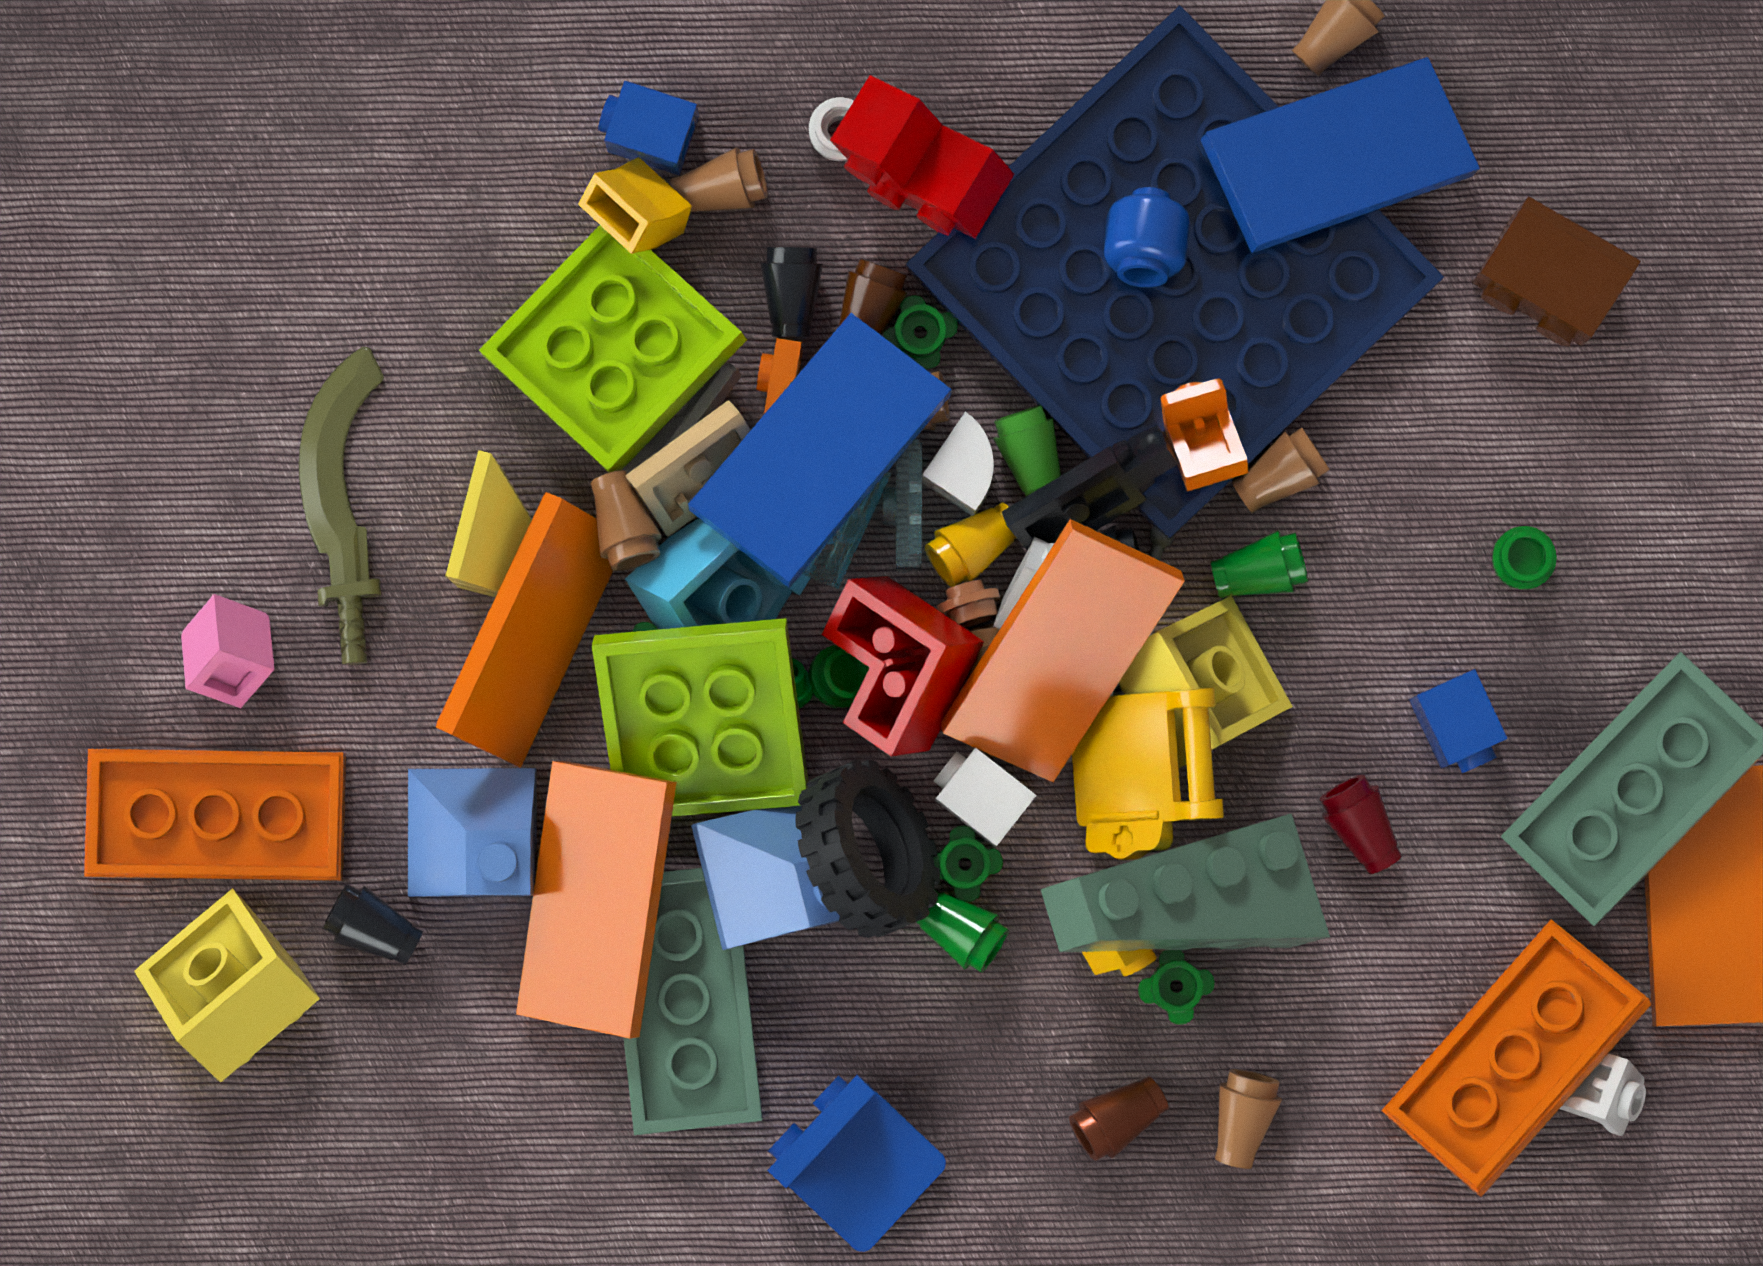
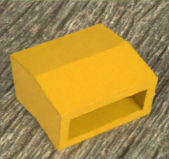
M639 157L616 169L594 173L578 203L583 210L631 254L655 249L683 234L692 208L688 201Z

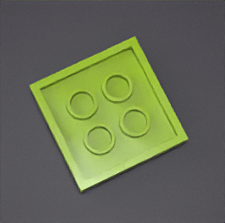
M599 225L479 351L610 473L621 471L747 339L734 324L652 250L631 254Z
M787 618L594 635L592 652L610 770L677 782L672 817L801 806L798 803L799 796L803 790L809 787L807 786L808 774Z

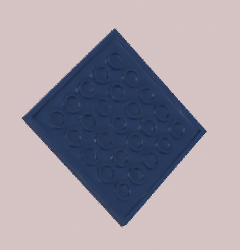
M1181 5L1008 166L1014 173V176L976 238L954 228L949 236L938 232L905 263V268L957 320L961 327L1037 406L1042 405L1044 413L1049 418H1053V422L1088 459L1107 447H1112L1114 443L1123 440L1128 442L1129 438L1156 425L1167 437L1164 429L1160 398L1164 394L1175 391L1184 384L1191 382L1203 383L1220 378L1226 389L1228 410L1248 464L1444 278L1379 209L1251 253L1200 140L1207 131L1278 108L1279 106ZM1142 187H1154L1168 192L1170 199L1178 202L1187 210L1190 220L1185 266L1178 274L1168 278L1165 284L1150 288L1129 285L1120 280L1117 272L1106 263L1103 251L1109 209L1114 202L1125 196L1132 195L1134 190ZM1178 465L1154 479L1155 483L1144 492L1147 500L1136 506V508L1169 540L1234 478L1187 492Z

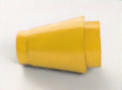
M1001 502L994 508L986 509L934 532L935 539L925 545V551L932 566L947 585L953 587L962 581H974L1014 542L1016 536L1007 527L1002 511L1009 507L1007 504Z

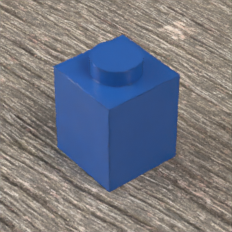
M624 80L619 97L608 96L601 113L598 131L606 133L604 141L608 153L630 160L639 157L648 166L680 176L699 120L698 107L696 103Z
M1475 669L1409 699L1441 769L1456 762L1461 773L1474 769L1497 758L1492 746L1508 739Z

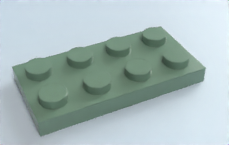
M1680 651L1500 837L1582 916L1596 927L1763 756V728Z
M702 868L663 873L640 1037L631 1039L623 1037L634 1135L763 1121L744 945L722 950Z

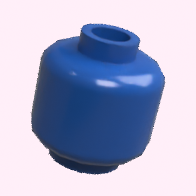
M1154 187L1138 188L1133 191L1132 195L1125 196L1113 203L1107 215L1103 251L1106 263L1117 272L1120 280L1137 287H1157L1165 284L1168 278L1182 270L1186 263L1190 230L1187 210L1178 202L1170 199L1168 192Z

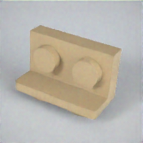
M729 400L625 475L650 517L667 537L697 517L689 511L688 503L751 430L741 413Z

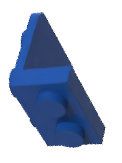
M857 1074L847 1083L838 1075L812 1103L821 1111L816 1119L804 1131L796 1123H793L768 1150L777 1160L767 1171L785 1188L789 1187L850 1246L859 1252H865L870 1250L944 1171L946 1160L936 1147L861 1076Z

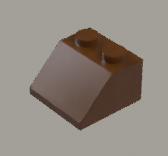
M1528 196L1508 220L1472 284L1484 290L1481 298L1494 308L1510 315H1514L1516 310H1519L1538 321L1537 331L1551 341L1569 347L1572 341L1582 346L1593 336L1641 261Z

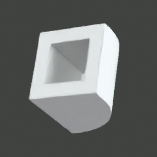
M966 411L922 474V483L972 516L977 514L989 492L994 460L986 433L980 424Z

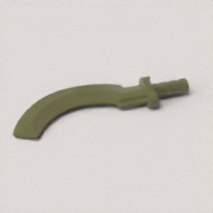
M361 347L348 356L326 379L307 413L299 450V483L307 525L318 552L326 553L329 556L331 586L317 590L318 606L328 607L330 601L339 600L337 601V607L340 617L339 634H341L342 665L367 663V655L365 653L366 640L363 634L365 632L364 618H362L363 600L361 598L381 596L380 579H369L367 529L357 526L344 476V451L350 425L359 407L384 379L382 371L371 349L368 347Z

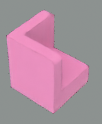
M213 594L182 632L185 688L187 690L242 708L275 670L270 620L265 612Z

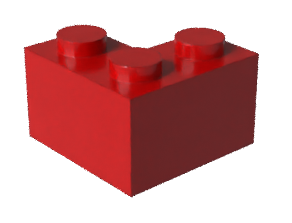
M869 75L830 139L847 158L843 167L849 173L870 185L867 192L873 198L897 211L900 210L903 203L918 210L916 216L919 220L949 236L954 228L976 238L1014 176L1011 169L993 149L942 125L919 98Z
M888 576L848 579L821 634L869 667L843 723L891 757L930 751L941 729L942 719L956 699L984 644V641Z

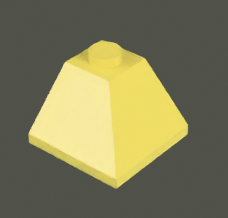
M478 450L445 576L458 588L496 597L532 518L505 472L491 453Z

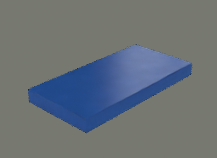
M1428 57L1207 131L1200 140L1251 253L1473 177L1480 169Z
M850 313L688 503L689 511L790 588L950 398L951 388L853 313Z

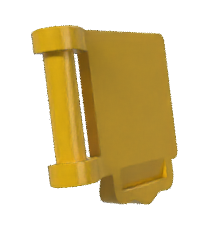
M1214 687L1117 695L1108 698L1072 753L1077 822L1080 826H1087L1085 842L1089 852L1108 853L1120 860H1137L1150 851H1163L1171 847L1173 842L1172 821L1224 818L1223 799H1215L1208 707H1216ZM1181 709L1183 711L1189 801H1181L1174 710Z

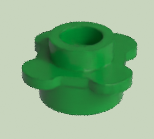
M908 296L900 305L901 314L895 326L888 328L884 332L883 337L906 355L915 359V362L923 368L930 370L940 363L941 356L939 352L946 339L955 336L958 328L957 320L949 312L940 313L935 308L926 305L924 299L920 296ZM916 328H925L926 336L924 338H917L914 334Z
M957 826L949 834V843L937 854V857L933 858L934 866L940 870V879H943L954 888L957 899L972 902L980 896V886L990 874L1000 872L1003 866V857L997 849H987L976 840L975 832L972 828ZM961 858H968L971 861V867L968 870H962L959 867L958 863Z
M1164 950L1159 955V966L1152 976L1140 981L1138 994L1144 1003H1155L1165 1010L1170 1022L1183 1025L1193 1019L1194 1006L1199 1002L1202 995H1208L1213 991L1215 981L1210 971L1206 969L1197 970L1193 965L1186 962L1184 953L1181 950ZM1174 980L1182 983V990L1178 993H1174L1170 989V984Z

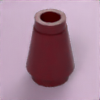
M1365 775L1352 777L1336 785L1320 797V801L1326 810L1322 814V818L1357 860L1364 865L1368 874L1378 873L1401 859L1402 854L1397 847V841L1378 785L1370 786Z

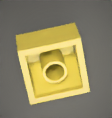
M1232 595L1150 635L1119 681L1120 688L1125 695L1214 687L1216 707H1208L1212 751L1293 707ZM1182 709L1174 710L1179 768L1186 765Z
M233 888L134 970L176 1041L219 1082L225 1080L236 1069L247 1063L255 1053L287 1026L297 1021L306 1010L320 999L298 964Z

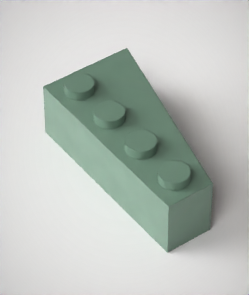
M1292 813L1040 889L1059 952L1135 951L1138 949L1188 950L1191 948L1244 949L1248 947L1292 948L1330 937Z

